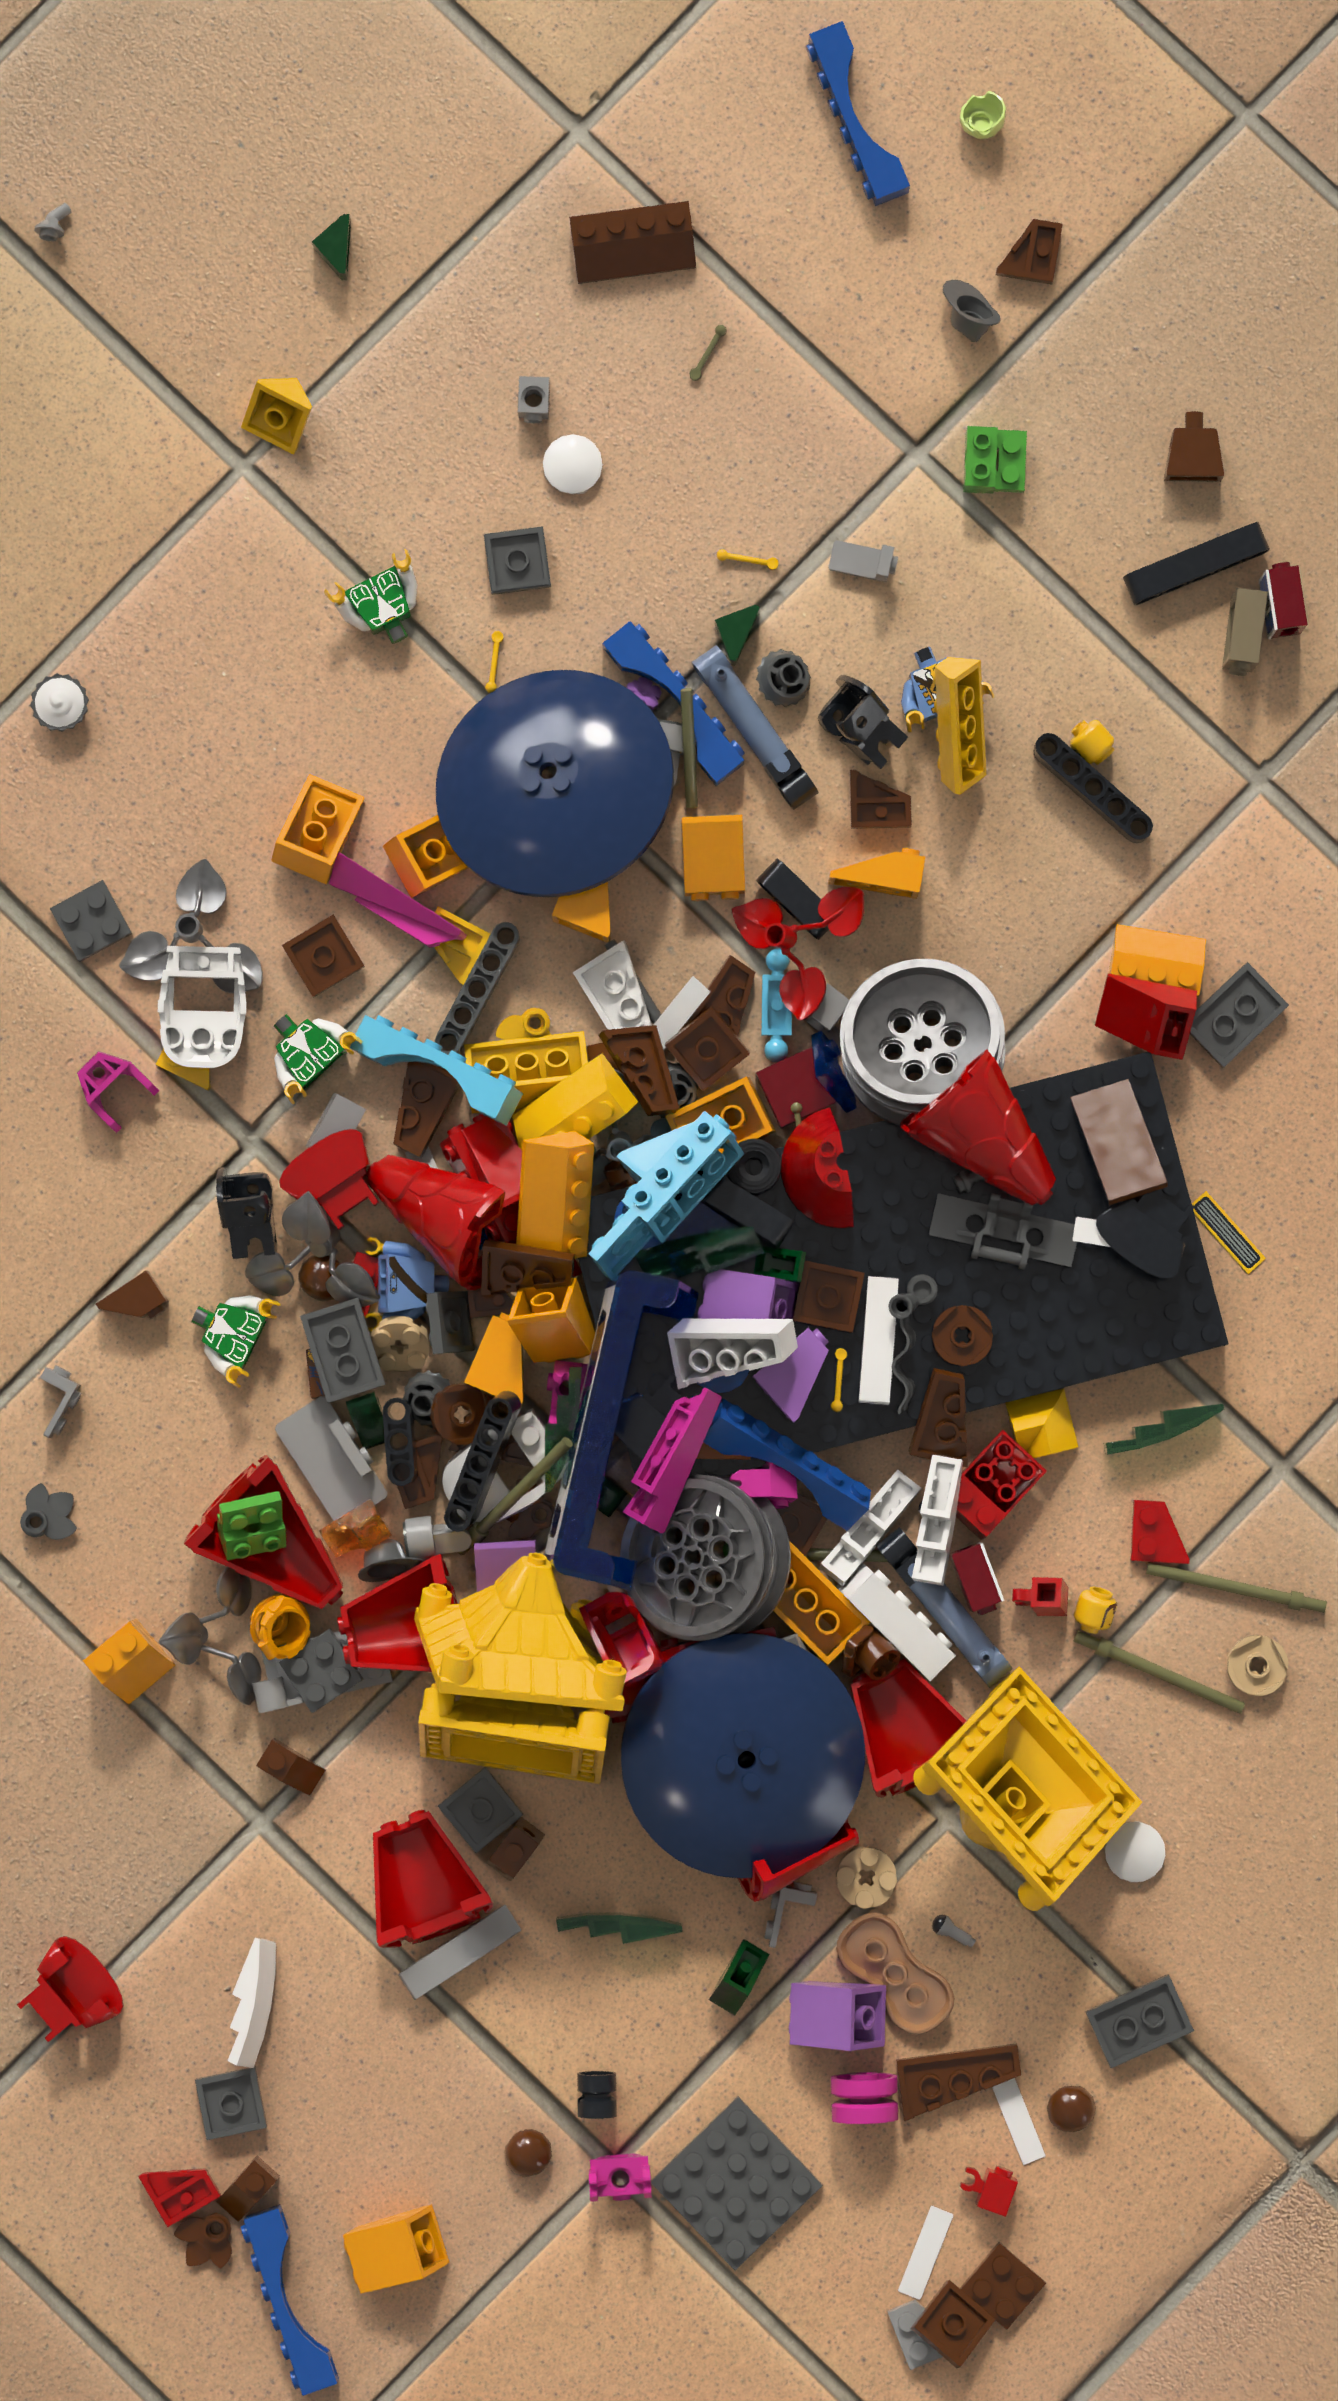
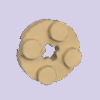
M391 1316L380 1321L379 1326L375 1329L373 1328L370 1336L381 1370L408 1371L424 1366L430 1351L429 1333L423 1325L420 1328L409 1317ZM401 1340L402 1344L407 1345L404 1347L395 1346V1341Z
M1250 1635L1244 1637L1233 1646L1227 1655L1228 1676L1234 1686L1246 1694L1265 1696L1279 1689L1284 1682L1288 1670L1287 1655L1278 1642L1267 1636ZM1254 1657L1258 1660L1264 1659L1266 1663L1262 1666L1263 1672L1261 1674H1258L1256 1670L1250 1671L1249 1666L1252 1665Z
M859 1847L849 1851L839 1862L836 1873L837 1887L843 1898L850 1904L867 1909L882 1905L892 1896L897 1884L896 1868L890 1857L883 1851L871 1847ZM864 1869L866 1872L872 1870L875 1873L872 1877L873 1883L871 1885L867 1883L861 1885L858 1882L861 1879L859 1874L861 1870Z

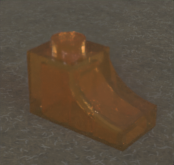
M371 1498L319 1530L336 1558L356 1549H365L367 1552L392 1536L385 1519Z

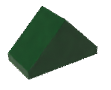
M350 214L341 215L312 241L313 249L341 280H347L351 233Z
M752 605L715 619L716 630L728 661L733 666L736 665L760 612V607L757 605Z
M758 1246L754 1274L775 1277L800 1284L806 1252Z

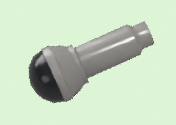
M939 1915L933 1920L932 1928L937 1935L949 1936L971 1948L975 1944L976 1940L967 1932L956 1927L949 1916Z

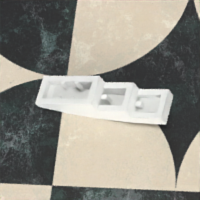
M868 1276L859 1403L889 1405L891 1366L893 1362L896 1318L889 1312L888 1304L891 1298L898 1294L899 1279Z
M932 1455L920 1510L922 1519L916 1542L918 1551L912 1574L914 1581L944 1585L960 1491L963 1465L961 1459Z
M897 1470L870 1501L869 1510L841 1537L840 1542L824 1559L819 1568L841 1586H844L919 1493L921 1487Z
M260 1938L254 1939L232 1995L241 1999L230 2026L231 2029L239 2032L228 2058V2061L236 2066L254 2068L264 2039L275 1981L276 1943Z

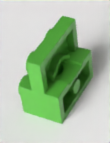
M967 426L965 434L963 492L993 494L994 491L1024 493L1027 431L998 430V427ZM997 450L999 454L998 471H996Z
M279 1491L219 1504L220 1513L217 1514V1528L227 1561L263 1552H273L286 1547V1528L282 1519V1499Z

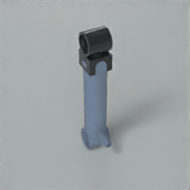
M716 645L691 663L702 681L710 688L789 806L795 810L819 792L808 774L802 769L801 764L792 751L788 750L734 672L721 649Z
M900 1527L876 1545L881 1554L989 1688L1013 1669L945 1583L942 1586L912 1579L918 1549Z

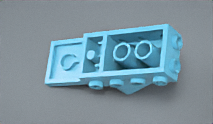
M704 1111L694 1122L626 1149L616 1156L637 1184L629 1187L625 1193V1198L622 1200L628 1211L615 1219L610 1231L605 1236L598 1238L592 1245V1250L588 1253L603 1274L611 1281L653 1236L663 1243L744 1155V1152L735 1140L737 1138L736 1135L729 1129V1124L716 1114L712 1117ZM718 1149H724L723 1153L719 1152ZM703 1171L702 1176H700L697 1172ZM678 1193H682L681 1199L676 1201L674 1197Z

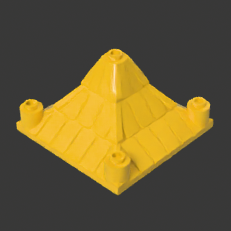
M529 1553L528 1556L521 1557L495 1581L494 1585L461 1599L459 1604L450 1605L452 1593L442 1584L432 1583L429 1587L422 1589L420 1605L415 1610L414 1620L439 1693L623 1711L625 1699L622 1693L627 1671L618 1661L602 1660L579 1610L580 1607L592 1602V1600L579 1599L578 1602L571 1604L569 1611L561 1600L552 1563L545 1555Z
M1020 1666L991 1690L986 1701L931 1759L915 1770L913 1776L916 1787L923 1794L934 1795L941 1789H944L951 1795L953 1800L960 1806L961 1825L967 1837L976 1844L1005 1854L1006 1858L1018 1872L1024 1875L1027 1881L1020 1885L1018 1897L1022 1905L1031 1911H1038L1045 1905L1048 1907L1053 1904L1142 1803L1137 1795Z
M432 1683L431 1688H425L418 1723L420 1757L588 1783H601L610 1717L604 1714L605 1710L586 1708V1711L579 1713L577 1720L574 1718V1712L569 1706L464 1695L460 1696V1700L454 1701L455 1695L439 1693L436 1683Z

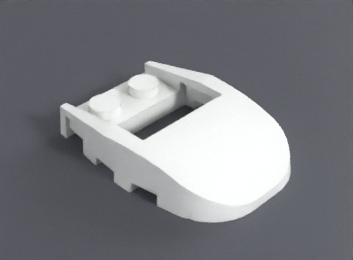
M167 946L166 952L169 955L166 970H163L162 985L158 1000V1013L161 1025L160 1035L164 1051L173 1062L185 1067L216 1068L225 1065L235 1057L240 1048L247 1002L240 948ZM174 977L235 979L234 1012L174 1010Z
M533 1408L528 1410L526 1414L517 1417L511 1434L533 1467H535L557 1444ZM489 1429V1436L493 1440H498L497 1433L493 1429ZM471 1444L458 1451L444 1468L442 1477L443 1489L449 1501ZM478 1455L480 1465L487 1467L486 1459ZM563 1455L541 1477L543 1483L523 1495L498 1522L523 1512L532 1506L533 1503L562 1478L563 1472L564 1475L569 1473L572 1466L568 1460L566 1463V1457ZM497 1471L479 1517L475 1522H480L510 1492ZM468 1482V1489L472 1493L477 1494L475 1485ZM457 1509V1513L464 1520H467L466 1514L462 1510Z

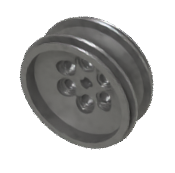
M912 959L887 966L865 980L852 995L845 1008L840 1027V1047L844 1073L851 1090L867 1109L878 1117L900 1126L902 1119L909 1113H919L956 1082L965 1066L987 1049L1003 1072L1005 1064V1029L1000 1007L991 991L981 980L966 969L955 964L936 959ZM929 1019H936L939 1021V1023L936 1026H928L925 1024V1022ZM903 1025L910 1028L906 1033L895 1031L897 1027ZM950 1039H956L960 1041V1043L954 1047L945 1044ZM923 1047H927L925 1048L924 1052H919L923 1049ZM895 1052L901 1055L897 1060H890L886 1057L888 1054ZM941 1066H948L952 1069L946 1074L937 1072V1069ZM911 1073H919L922 1075V1077L916 1081H912L907 1078V1076Z
M695 1474L689 1475L664 1533H659L630 1517L622 1538L620 1565L627 1593L634 1600L640 1614L652 1626L663 1633L675 1638L692 1641L710 1640L732 1633H747L760 1625L773 1612L781 1600L788 1582L791 1564L790 1543L786 1527L780 1514L768 1498H751L742 1489L737 1487L740 1486L739 1482L730 1481L727 1476ZM706 1521L710 1526L707 1535L703 1531V1525ZM678 1529L682 1531L683 1535L680 1543L676 1540ZM726 1542L730 1549L727 1557L723 1553V1546ZM698 1552L701 1554L700 1563L697 1561ZM671 1559L675 1562L673 1572L669 1570V1561ZM718 1572L722 1576V1583L719 1587L715 1581ZM691 1580L694 1582L695 1590L692 1595L688 1589V1585Z

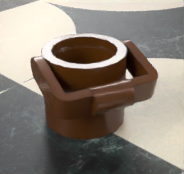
M865 1625L846 1642L842 1672L853 1678L863 1670L872 1680H880L888 1676L896 1668L901 1654L876 1627Z

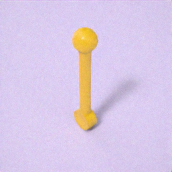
M724 549L718 550L716 554L720 561L731 559L765 565L770 570H775L779 565L778 560L774 557L765 560L731 554Z
M495 631L492 634L494 645L489 682L485 686L488 693L497 689L495 677L500 643L504 639L500 631Z
M839 1348L835 1352L837 1359L834 1401L831 1403V1409L835 1412H839L843 1408V1404L840 1401L843 1361L847 1357V1352L843 1348Z

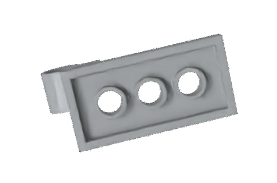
M340 1631L334 1632L343 1647L348 1646L347 1635H341ZM316 1637L309 1638L308 1641H307V1643H309L310 1641H312V1640L315 1639ZM262 1652L268 1680L252 1683L258 1712L264 1713L304 1703L279 1664L283 1659L274 1658L268 1660ZM356 1667L364 1680L346 1692L393 1682L391 1670Z

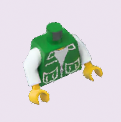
M404 549L406 554L405 560L397 561L393 553L392 560L395 566L346 591L338 582H334L338 587L336 595L331 596L326 589L324 590L327 598L335 603V607L347 623L361 631L370 630L373 635L385 630L392 644L408 637L401 622L411 617L410 610L416 605L417 582L413 569L410 566L411 557L406 549Z
M287 1014L280 1018L274 1024V1028L284 1039L276 1046L278 1052L274 1057L277 1078L283 1086L289 1101L295 1104L293 1096L296 1093H302L305 1098L307 1096L304 1090L345 1052L354 1054L355 1052L350 1049L353 1042L358 1041L362 1044L363 1041L339 1024L318 1018L312 1022L306 1019L297 1026Z
M250 1295L232 1297L225 1304L219 1303L215 1313L199 1306L192 1318L191 1323L206 1329L201 1341L205 1343L204 1352L211 1364L227 1378L228 1382L238 1388L241 1387L237 1383L238 1376L241 1374L246 1377L249 1376L248 1372L243 1369L268 1318H277L270 1311L273 1305L280 1306L278 1301L261 1299Z

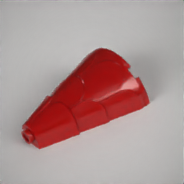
M987 1049L965 1066L956 1082L919 1113H909L900 1123L901 1129L918 1142L948 1157L952 1162L984 1177L986 1183L1030 1205L1036 1203L1042 1205L1053 1194L1050 1189L1053 1187L1056 1178L1036 1133L1031 1132L1018 1100L1014 1098L996 1059Z
M389 1154L380 1161L374 1162L367 1171V1183L395 1219L405 1225L410 1234L424 1246L445 1272L460 1286L468 1290L481 1288L482 1256L478 1258L482 1228L502 1215L506 1191L493 1184L463 1177L458 1173L432 1168L426 1163Z
M264 1455L259 1458L258 1462L261 1464L258 1467L252 1463L214 1500L203 1513L201 1525L195 1524L184 1544L194 1553L232 1568L239 1574L268 1584L277 1592L323 1609L327 1603L333 1605L343 1594L341 1590L343 1582L321 1538L316 1537L300 1503H297L278 1465L269 1456ZM279 1491L282 1499V1519L286 1528V1547L273 1552H263L227 1561L217 1528V1514L220 1513L219 1504Z

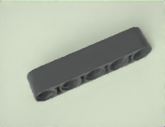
M502 922L493 929L436 1035L435 1043L440 1045L443 1037L452 1035L457 1039V1046L452 1051L458 1054L461 1052L519 944V931L512 923ZM505 929L511 930L515 935L512 943L507 945L501 944L497 939L500 931ZM489 956H496L500 960V966L495 971H488L483 967L484 960ZM475 982L483 983L486 987L485 994L480 998L472 997L469 994V988ZM460 1009H468L471 1012V1020L466 1024H459L455 1021V1014ZM441 1049V1052L449 1055L450 1051Z

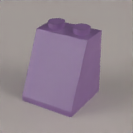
M709 1268L708 1274L703 1281L705 1293L703 1304L698 1310V1319H793L799 1284L775 1277Z
M808 1327L796 1338L798 1348L784 1362L763 1367L752 1376L792 1423L799 1418L829 1351L825 1347L828 1340L817 1328L812 1332Z
M537 1540L474 1543L477 1592L494 1585L495 1581L521 1557L528 1556L529 1553H537Z
M818 1981L791 1983L789 1996L791 2003L789 2023L790 2045L845 2051L885 2046L886 1985Z

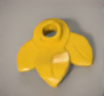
M540 1008L527 1009L521 1016L510 1015L499 1024L495 1036L503 1040L552 1035L548 1030L550 1027L549 1016ZM532 1017H537L540 1021L537 1028H531L529 1025Z

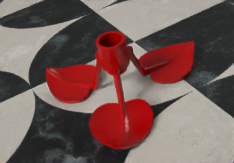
M841 887L828 892L818 905V913L824 919L820 923L782 924L783 914L780 906L768 898L755 899L732 908L735 924L749 945L757 949H767L771 946L780 948L782 954L786 955L797 965L799 970H790L784 975L780 982L779 991L782 1002L798 1020L807 1019L820 1007L826 993V979L819 968L809 967L805 969L804 964L790 952V949L797 942V932L824 928L828 925L829 931L835 936L846 937L853 934L860 927L864 916V893L859 888Z

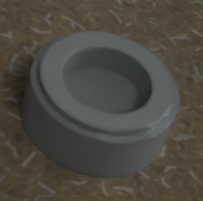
M920 1274L914 1276L908 1282L906 1290L907 1293H913L917 1296L918 1305H926L935 1299L937 1284L930 1276Z

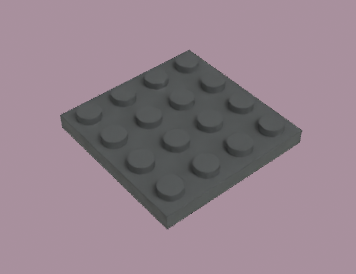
M739 2096L724 2108L651 2179V2184L734 2270L739 2268L823 2186L815 2175Z

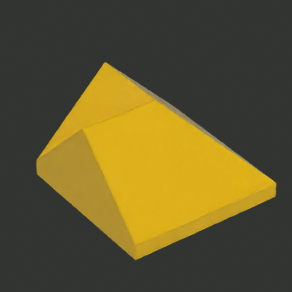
M258 379L241 425L242 429L293 455L297 451L312 409V405L298 379Z
M1064 1388L1005 1403L1014 1440L1033 1458L1078 1447Z

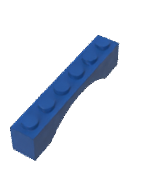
M843 21L810 33L809 44L806 45L808 56L811 62L816 61L820 69V72L817 73L819 83L823 90L828 89L831 99L828 100L830 110L834 117L839 116L842 127L839 128L841 137L845 145L850 143L854 154L850 155L852 164L856 172L861 171L865 182H862V187L868 200L872 198L875 206L908 194L910 184L899 158L885 151L874 142L862 128L854 113L848 87V72L854 47Z
M629 621L602 643V648L621 671L637 674L653 681L665 689L681 706L680 690L684 689L688 683L678 670L673 673L666 665L669 659L659 647L655 650L647 642L650 636L640 624L634 626ZM694 694L693 712L697 764L713 784L718 786L744 765L742 756L745 752L735 740L732 742L728 741L723 735L726 731L724 726L716 717L710 719L704 711L707 708L706 704L697 694Z
M725 1399L721 1400L703 1441L705 1444L723 1455H741L758 1458L789 1471L812 1492L820 1506L823 1517L846 1531L869 1510L871 1490L863 1483L855 1481L842 1473L839 1468L826 1463L818 1458L815 1453L805 1450L794 1443L789 1437L781 1435L768 1427L765 1422L747 1414L739 1406L733 1405Z
M281 2204L247 2215L244 2219L245 2225L241 2226L245 2242H251L255 2254L251 2255V2260L256 2273L261 2271L264 2283L260 2285L266 2302L271 2300L274 2312L270 2313L274 2329L276 2331L281 2330L284 2341L280 2342V2346L285 2360H291L294 2370L290 2371V2376L294 2388H300L302 2396L337 2384L339 2376L330 2349L317 2342L304 2330L294 2316L286 2297L282 2264L290 2230Z

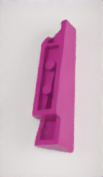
M338 852L329 881L330 885L357 896L355 898L357 903L429 948L440 946V943L455 939L464 940L467 935L462 930Z
M703 1388L702 1393L690 1399L683 1397L674 1402L631 1480L640 1489L626 1506L623 1513L659 1533L666 1531L722 1397L707 1388Z

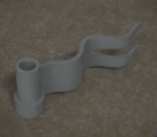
M913 1293L897 1294L891 1298L888 1304L891 1315L900 1319V1326L907 1340L904 1351L896 1356L891 1366L894 1375L904 1384L906 1390L905 1398L899 1406L898 1414H901L902 1410H907L908 1403L915 1392L914 1381L903 1370L901 1365L902 1358L915 1346L916 1333L910 1324L909 1315L913 1313L919 1303L917 1296Z

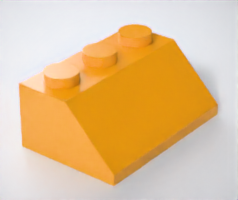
M1116 924L1108 973L1196 990L1198 997L1204 970L1206 939Z

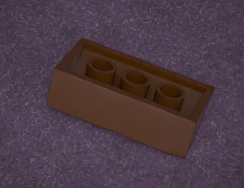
M689 201L569 217L578 284L696 268Z

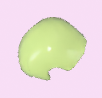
M988 91L983 96L972 95L961 108L960 123L963 130L968 135L978 139H987L996 135L1003 128L1006 117V106L1003 99L991 91Z

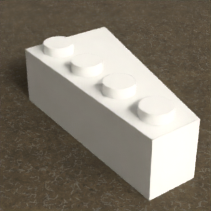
M683 1318L667 1332L678 1389L697 1382L699 1384L708 1382L713 1378L724 1375L727 1377L735 1375L740 1371H750L782 1363L798 1348L793 1319Z
M862 1563L844 1586L838 1583L835 1587L931 1681L956 1656L949 1649L953 1644L941 1632L935 1635L929 1629L932 1623L920 1611L915 1615L908 1608L912 1602L900 1590L894 1594L887 1587L891 1581L879 1569L874 1573Z

